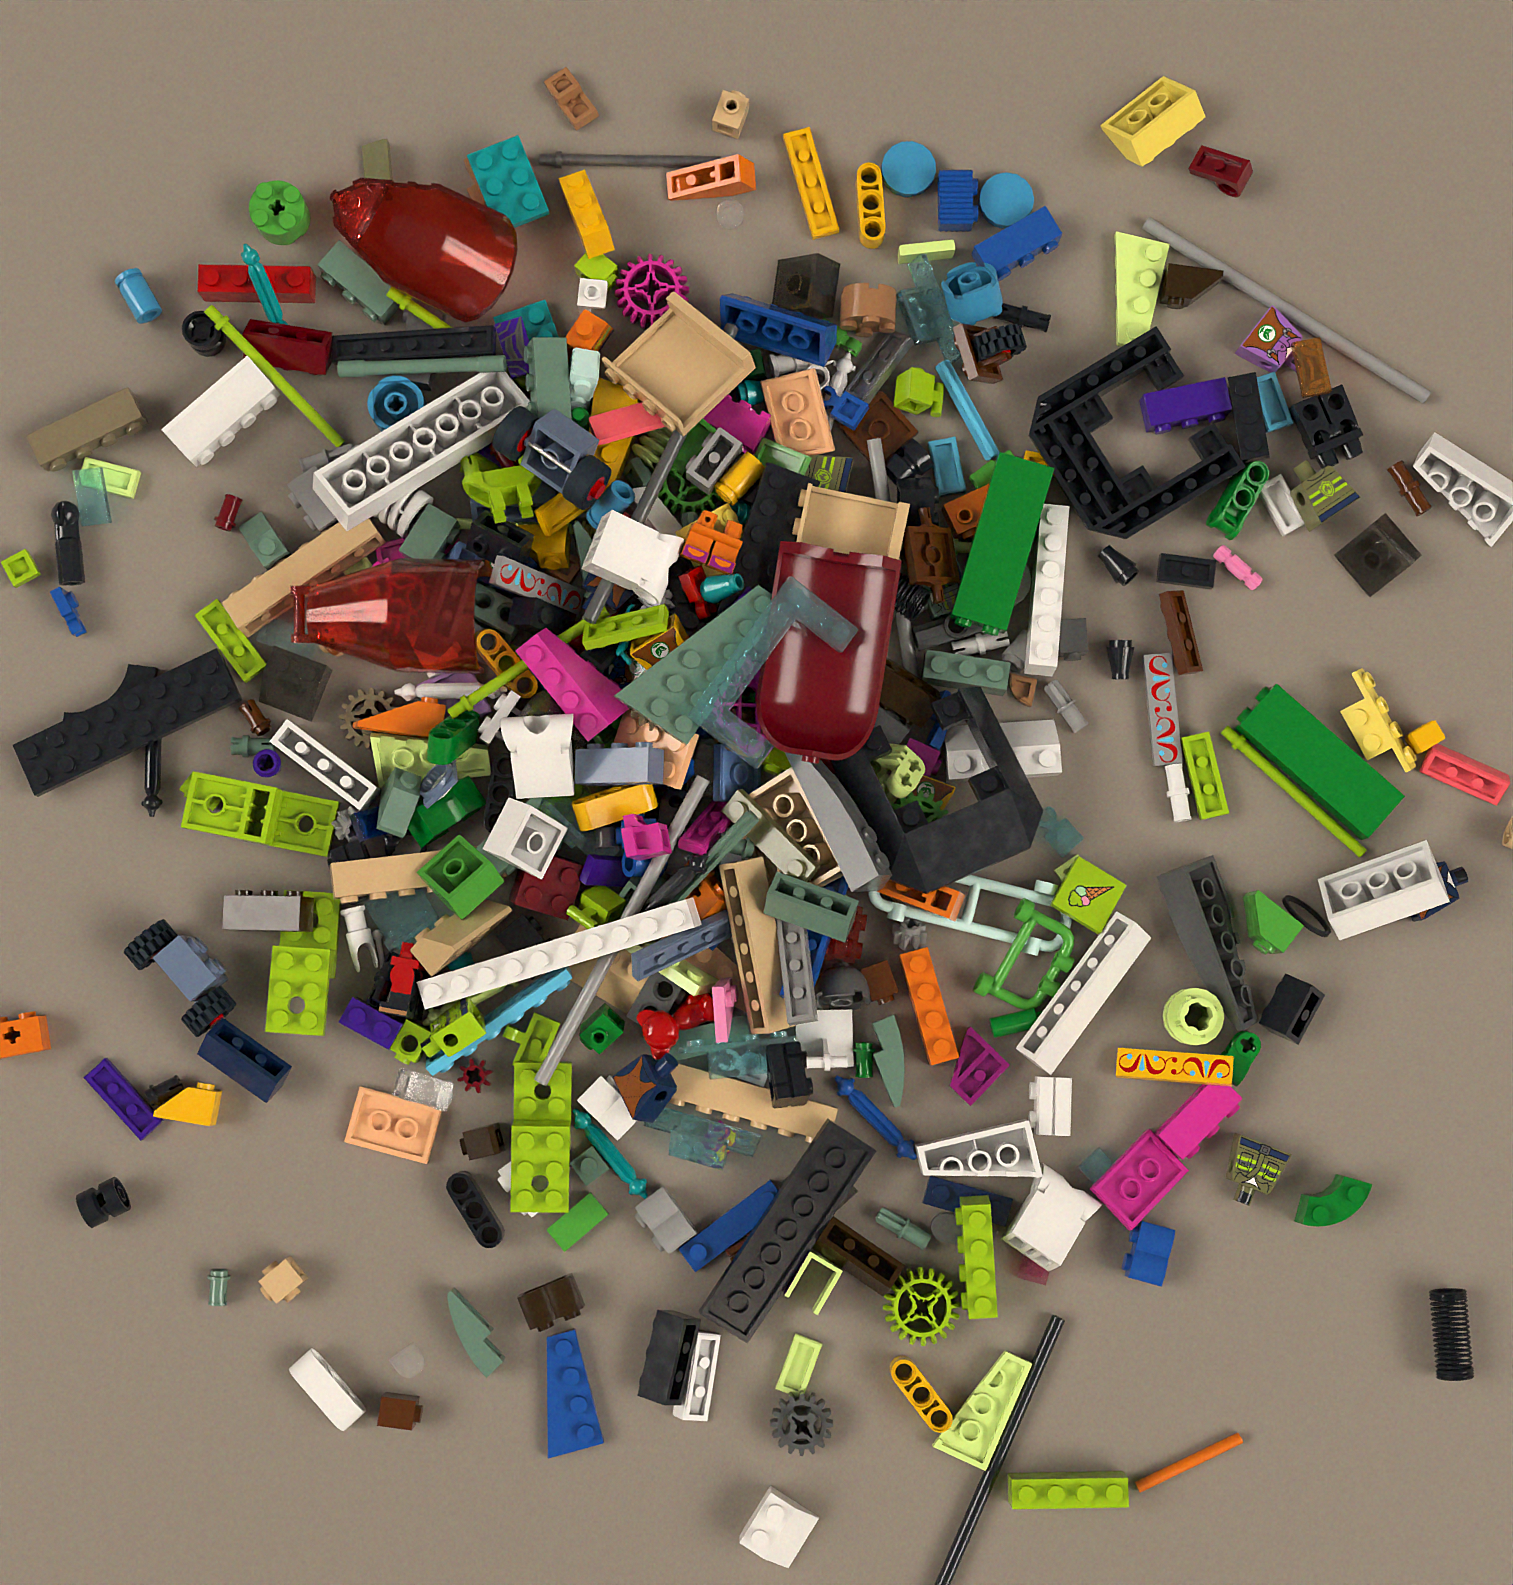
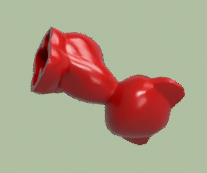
M708 993L697 996L690 994L679 1005L672 1016L663 1010L652 1011L648 1009L642 1010L637 1014L636 1019L642 1027V1034L646 1043L650 1046L652 1057L658 1060L666 1053H669L670 1048L674 1047L679 1040V1031L692 1029L706 1021H714L713 1000Z

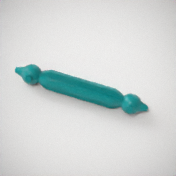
M247 243L243 244L241 257L243 262L248 265V274L268 320L273 323L288 325L286 321L282 320L283 312L263 265L258 262L260 260L258 252Z
M575 1108L573 1110L575 1117L574 1127L576 1129H584L586 1138L619 1178L629 1184L630 1190L628 1193L630 1195H639L646 1199L648 1197L646 1191L647 1180L636 1177L635 1170L599 1126L591 1123L592 1115L589 1112H581Z

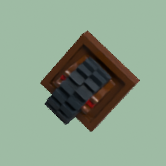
M963 323L953 327L955 334L954 344L961 353L963 360L962 369L969 381L991 384L1002 381L1003 377L999 365L1011 360L1014 357L1013 355H1018L1027 348L1021 326L1018 324H1008L1005 327L1003 325L999 326V328L994 326L989 329Z

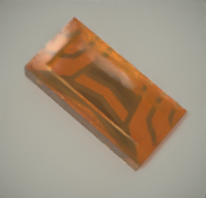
M1320 337L1293 342L1291 349L1302 398L1329 394L1332 388Z

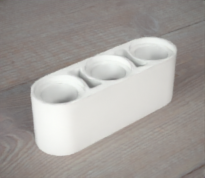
M313 1348L308 1350L289 1368L294 1379L341 1431H345L366 1412V1408L359 1398Z

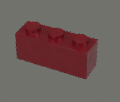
M250 319L242 333V336L273 367L286 371L308 372L312 375H326L332 363V332Z

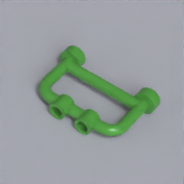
M1023 898L1014 913V918L1023 922L1021 929L995 976L993 977L982 972L975 982L973 992L982 997L989 993L1022 1010L1039 1007L1047 995L1053 998L1060 989L1061 983L1056 981L1060 972L1068 973L1073 966L1074 958L1070 954L1074 947V936L1071 930L1064 924L1035 910V903ZM1037 923L1059 934L1063 939V944L1054 955L1048 972L1040 980L1035 995L1030 999H1024L1002 988V985Z

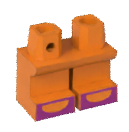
M703 510L697 521L691 524L679 556L701 565L705 564L704 566L723 574H732L739 549L743 543L740 540L743 525L727 520L723 533L713 529L718 515Z

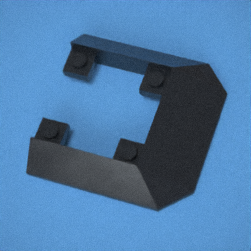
M1157 326L1037 398L1028 436L1046 465L1054 468L1053 476L1089 531L1128 539L1246 467L1232 444L1228 445L1216 425L1212 423L1188 439L1200 457L1201 462L1161 486L1157 487L1143 465L1120 479L1114 472L1091 435L1092 432L1113 420L1111 413L1100 397L1144 371L1157 391L1166 389L1184 377L1169 353L1171 351L1170 346Z
M981 687L958 688L956 693L932 702L930 706L942 731L963 722L967 723L990 768L968 779V783L978 801L977 803L931 823H928L917 800L893 810L870 762L892 753V748L880 725L873 728L866 743L854 755L843 760H830L842 786L851 796L868 826L874 830L877 836V845L889 861V869L892 874L889 881L928 894L1031 848L1044 810Z

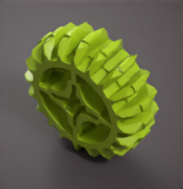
M918 1266L917 1275L913 1276L912 1270L908 1268L906 1273L909 1278L904 1280L900 1274L897 1278L900 1282L899 1286L894 1284L891 1288L895 1291L894 1294L886 1293L884 1295L885 1299L892 1301L882 1306L883 1310L892 1311V1313L884 1317L885 1321L891 1322L895 1320L896 1322L891 1325L890 1330L895 1332L901 1328L902 1330L898 1335L901 1340L907 1334H910L909 1344L914 1345L916 1337H920L921 1346H925L926 1337L930 1336L932 1343L936 1344L935 1334L939 1332L941 1337L945 1339L947 1334L943 1328L945 1326L950 1330L955 1328L949 1319L958 1320L960 1317L958 1313L952 1311V1309L961 1307L960 1302L951 1301V1299L959 1295L958 1291H947L953 1286L951 1280H948L942 1284L945 1277L942 1272L936 1278H933V1268L930 1267L927 1275H923L922 1266ZM928 1283L937 1288L926 1294H919L912 1285ZM905 1291L911 1303L905 1314L900 1317L898 1303L902 1293ZM913 1295L918 1300L921 1299L922 1302L924 1300L928 1301L926 1308L930 1317L925 1312L922 1313L921 1310L919 1312L915 1311L917 1305ZM943 1295L945 1308L942 1317L938 1321L933 1314V1306L938 1302V1298ZM917 1318H923L928 1321L931 1327L916 1329L908 1326L907 1323Z

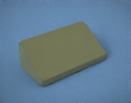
M381 139L363 145L366 200L394 198L391 153L388 139Z

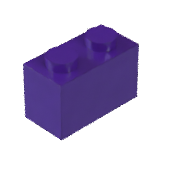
M359 997L351 998L339 1020V1023L388 1050H390L404 1024L403 1021L392 1015L379 1013V1009L371 1007Z

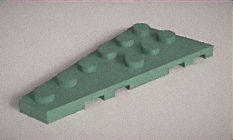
M756 586L613 697L686 746L766 627L772 594L761 586Z

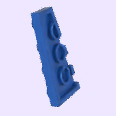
M576 1329L547 1336L548 1459L604 1443Z

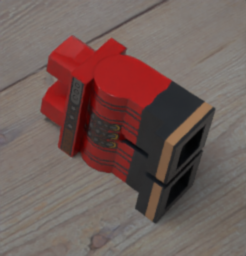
M402 942L400 956H392L390 964L395 966L390 972L392 986L389 1001L380 1002L379 1013L422 1021L424 1005L417 982L428 979L429 976L426 969L410 951L415 944Z

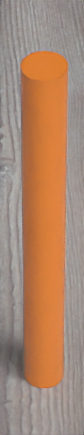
M1237 1432L1136 1481L1135 1485L1139 1493L1242 1444L1243 1440Z

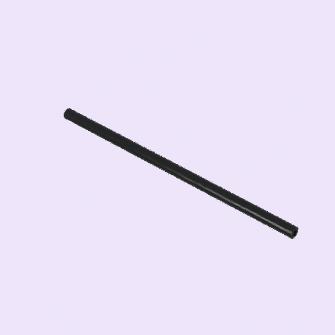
M1052 1314L1032 1359L1030 1371L989 1465L981 1476L934 1585H951L1065 1323V1320Z

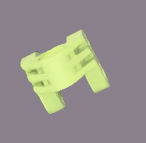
M890 744L892 748L891 754L870 762L891 806L897 798H905L911 793L925 773L923 761L906 745ZM888 769L892 771L890 776L887 774Z

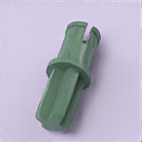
M885 1207L879 1210L875 1219L877 1223L896 1233L898 1239L902 1237L918 1246L921 1250H924L932 1236L931 1233L910 1222L911 1219L907 1218L905 1220Z

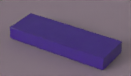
M104 1058L84 1077L140 1141L144 1140L164 1121L162 1118L153 1117L155 1110L108 1058Z

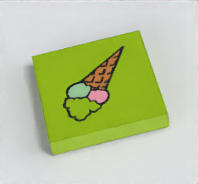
M1078 856L1071 865L1050 906L1094 933L1100 934L1127 885Z

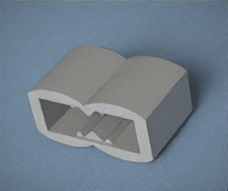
M662 1186L635 1207L637 1213L634 1215L644 1229L646 1227L651 1229L655 1235L651 1239L660 1252L666 1250L670 1254L698 1232L665 1186Z

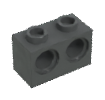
M657 972L648 977L626 1017L638 1023L636 1019L637 1014L645 1010L646 1006L649 1005L655 1006L658 1010H663L672 1016L673 1014L669 1012L674 1003L680 1005L687 991ZM667 981L671 983L673 993H662L659 988L660 982Z

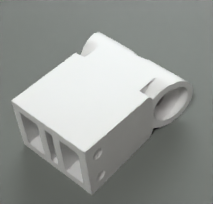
M611 510L602 516L581 569L628 590H633L641 599L657 606L660 605L668 585L669 568L673 563L677 562L685 540L674 535L660 534L648 526Z
M573 713L501 718L502 736L508 750L511 752L516 799L574 796L575 765L571 743Z
M1042 1163L1040 1167L1043 1177H1034L1030 1194L1023 1202L1001 1239L1049 1272L1061 1266L1085 1225V1221L1102 1206V1203L1085 1191L1072 1188L1063 1176Z

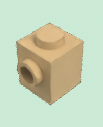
M723 90L712 119V130L738 139L749 111V99L741 92Z
M290 1256L280 1264L275 1260L262 1271L265 1276L258 1282L262 1285L260 1290L269 1301L274 1300L276 1304L284 1299L288 1303L301 1292L298 1287L308 1277Z

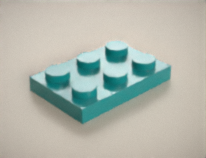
M519 135L467 155L498 234L550 214Z

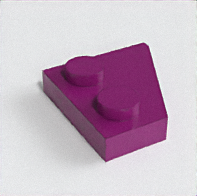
M969 1026L966 1030L949 1086L971 1106L1010 1064Z

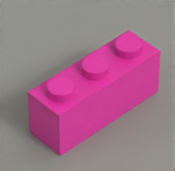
M1202 1084L1154 1134L1177 1158L1183 1160L1187 1157L1190 1159L1199 1151L1200 1146L1198 1144L1205 1137L1211 1138L1220 1129L1218 1125L1225 1116L1227 1118L1232 1117L1239 1110L1240 1106L1238 1103L1243 1098L1231 1086Z

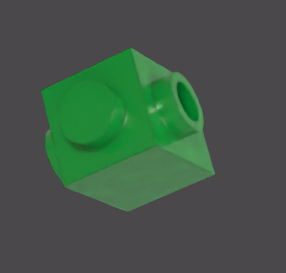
M604 1003L581 1024L580 1040L585 1047L590 1050L594 1049L600 1055L624 1033L625 1021Z

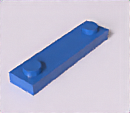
M768 1180L680 1246L678 1250L692 1269L697 1272L754 1229L778 1193V1189L771 1180Z

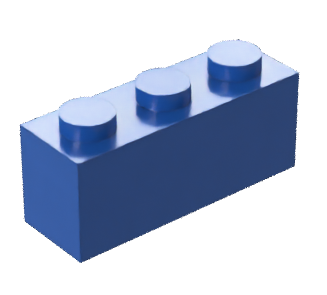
M1044 206L975 245L972 257L978 266L985 267L984 263L991 264L996 269L998 281H1001L1011 274L1013 268L1019 265L1023 268L1035 260L1034 256L1041 252L1048 254L1059 246L1058 243L1062 232L1047 207Z

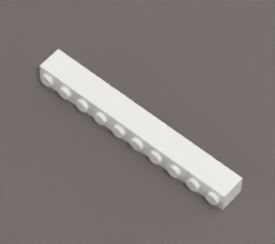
M691 897L417 982L426 1010L695 928L702 924L694 898Z

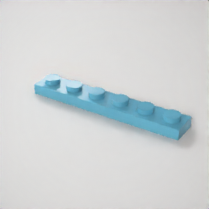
M567 966L545 973L484 1016L486 1034L451 1057H448L443 1050H440L431 1058L427 1056L426 1069L432 1076L439 1071L444 1073L454 1065V1061L462 1055L466 1057L472 1054L477 1049L479 1043L485 1039L489 1041L500 1033L501 1028L506 1024L516 1023L523 1017L526 1010L532 1006L536 1008L543 1004L547 996L556 990L558 992L566 988L573 978L571 968Z

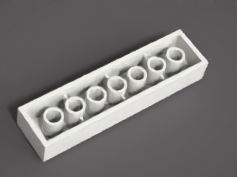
M506 372L479 373L313 473V490L344 529L349 531L455 466L463 457H469L492 443L494 434L506 415L518 406L527 409L528 402L530 401Z

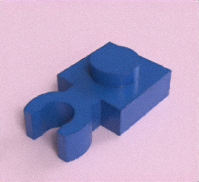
M825 386V393L831 396L829 400H823L825 410L832 409L830 412L832 419L855 431L868 411L869 404L846 391L839 397L834 388Z
M61 587L50 591L72 635L75 634L76 637L87 633L76 609L79 603L72 591L68 592Z

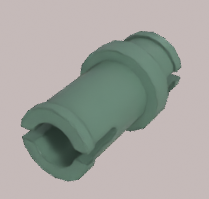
M243 735L242 738L232 737L231 743L233 745H230L231 755L250 757V755H256L264 749L276 752L274 749L276 746L269 742L272 738H250L249 735Z

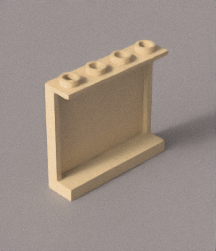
M673 291L666 298L669 309L613 362L605 356L602 358V361L606 368L604 373L612 383L617 384L619 382L624 386V391L631 399L635 400L638 398L649 414L652 416L657 414L661 417V422L671 432L676 430L684 437L756 367L752 355L747 349Z
M808 483L807 490L801 489L798 506L803 507L801 518H795L792 532L793 535H798L796 542L834 549L833 552L884 555L899 560L910 504L903 502L893 503L815 487Z

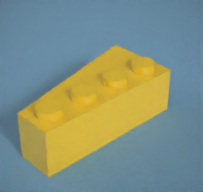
M599 377L593 395L591 416L637 404L641 401L638 398L635 400L631 399L624 391V386L614 384ZM637 435L597 446L594 456L611 468V476L605 490L612 482L620 480Z

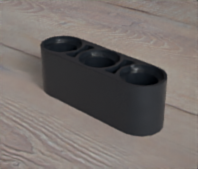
M508 753L497 755L492 764L484 814V826L490 833L492 831L491 819L501 814L507 800L504 802L496 801V791L499 788H507L509 790L508 798L516 800L513 771L509 774H502L499 771V766L503 761L511 760V754Z
M459 1171L453 1174L446 1183L448 1194L478 1243L485 1248L496 1247L505 1236V1230L501 1221L470 1173ZM457 1177H462L467 1181L468 1188L466 1192H458L454 1188V1180ZM471 1202H478L482 1205L483 1213L480 1217H474L469 1213L468 1209ZM490 1226L497 1230L498 1238L496 1241L485 1239L483 1235L485 1227Z

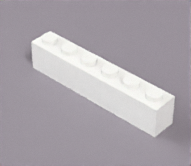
M1044 504L1036 529L1024 674L1052 677L1057 668L1069 506Z
M1116 911L1016 1049L1036 1066L1051 1075L1150 941L1151 937L1136 922Z

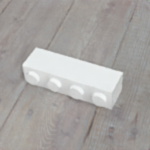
M288 719L269 741L364 813L381 793L380 788Z

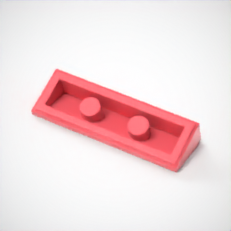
M642 402L594 415L588 419L591 434L599 439L598 445L665 427L661 422V417L657 414L654 416L649 414L642 406Z
M1438 743L1427 750L1419 772L1496 806L1510 785L1508 774Z

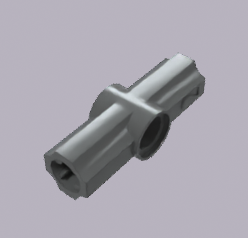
M948 615V617L912 627V633L918 651H922L980 633L982 628L971 625V628L963 627L961 633H952L948 628V623L955 621V619L949 618L950 615Z

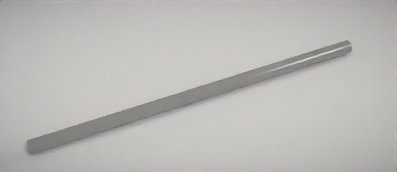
M1149 217L1143 225V230L1162 242L1170 244V247L1202 267L1223 270V280L1268 308L1273 305L1292 323L1422 404L1429 397L1431 392L1156 220Z
M699 775L696 776L668 828L672 851L710 782ZM671 854L652 858L620 919L640 913ZM619 951L599 957L534 1078L538 1083L547 1086Z

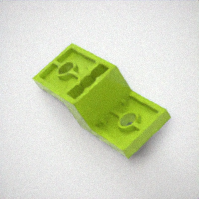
M193 771L181 828L329 858V851L331 850L335 828L331 823L336 821L341 802L283 791L277 787ZM215 797H220L223 801V808L220 812L212 813L209 810V802ZM305 816L311 817L314 822L313 828L308 832H302L299 828V822Z
M284 890V896H286V891H295V890ZM304 891L303 897L314 898V913L318 916V924L313 928V932L280 931L279 946H272L265 1032L325 1036L329 979H335L342 904L340 899H333V893ZM295 997H301L305 1002L304 1010L298 1014L294 1013L290 1008V1002Z
M515 1061L514 1120L511 1136L510 1212L569 1213L572 1062H559L548 1082L551 1094L546 1098H540L535 1093V1087L540 1083L535 1081L534 1078L543 1062ZM535 1176H545L549 1182L548 1186L543 1190L534 1188L532 1179Z

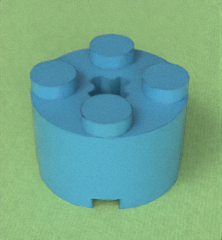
M976 262L965 263L950 270L947 273V280L945 282L942 280L941 286L948 313L953 320L960 322V324L975 325L977 321L997 316L1002 312L1003 298L996 269L991 264L984 263L985 267L976 266Z
M389 376L379 381V384L371 390L367 405L371 418L382 432L426 406L427 402L419 387L411 380L403 376ZM397 404H402L403 407L399 411H394L397 408Z

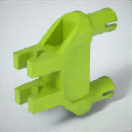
M470 455L472 464H469L468 457L465 456L460 461L465 476L462 480L463 489L474 501L491 509L495 524L506 522L505 506L518 504L522 519L533 517L532 497L538 490L542 479L520 465L523 456L518 459L519 466L484 472L480 471L476 456Z

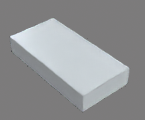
M1279 474L1265 483L1259 497L1283 537L1305 524L1290 495L1291 490L1282 474Z

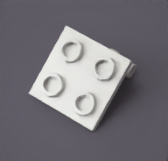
M852 1009L817 1010L818 1021L796 1025V1042H800L801 1050L806 1051L808 1055L806 1057L807 1069L824 1068V1071H830V1068L854 1067Z

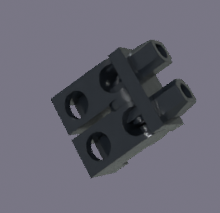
M1342 384L1329 389L1324 394L1322 392L1293 404L1289 408L1292 420L1294 419L1302 441L1308 450L1307 453L1310 460L1316 458L1322 469L1328 465L1333 467L1339 463L1334 450L1340 447L1346 460H1350L1363 453L1359 441L1363 433L1361 428L1358 427L1356 417Z

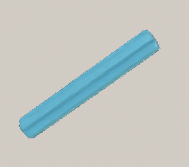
M949 360L940 362L935 369L986 461L996 458L1000 451L952 363Z

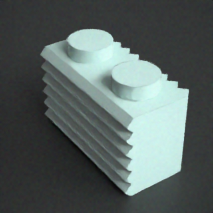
M577 347L572 351L568 364L571 410L582 407L589 411L593 394L599 381L600 353L598 351Z

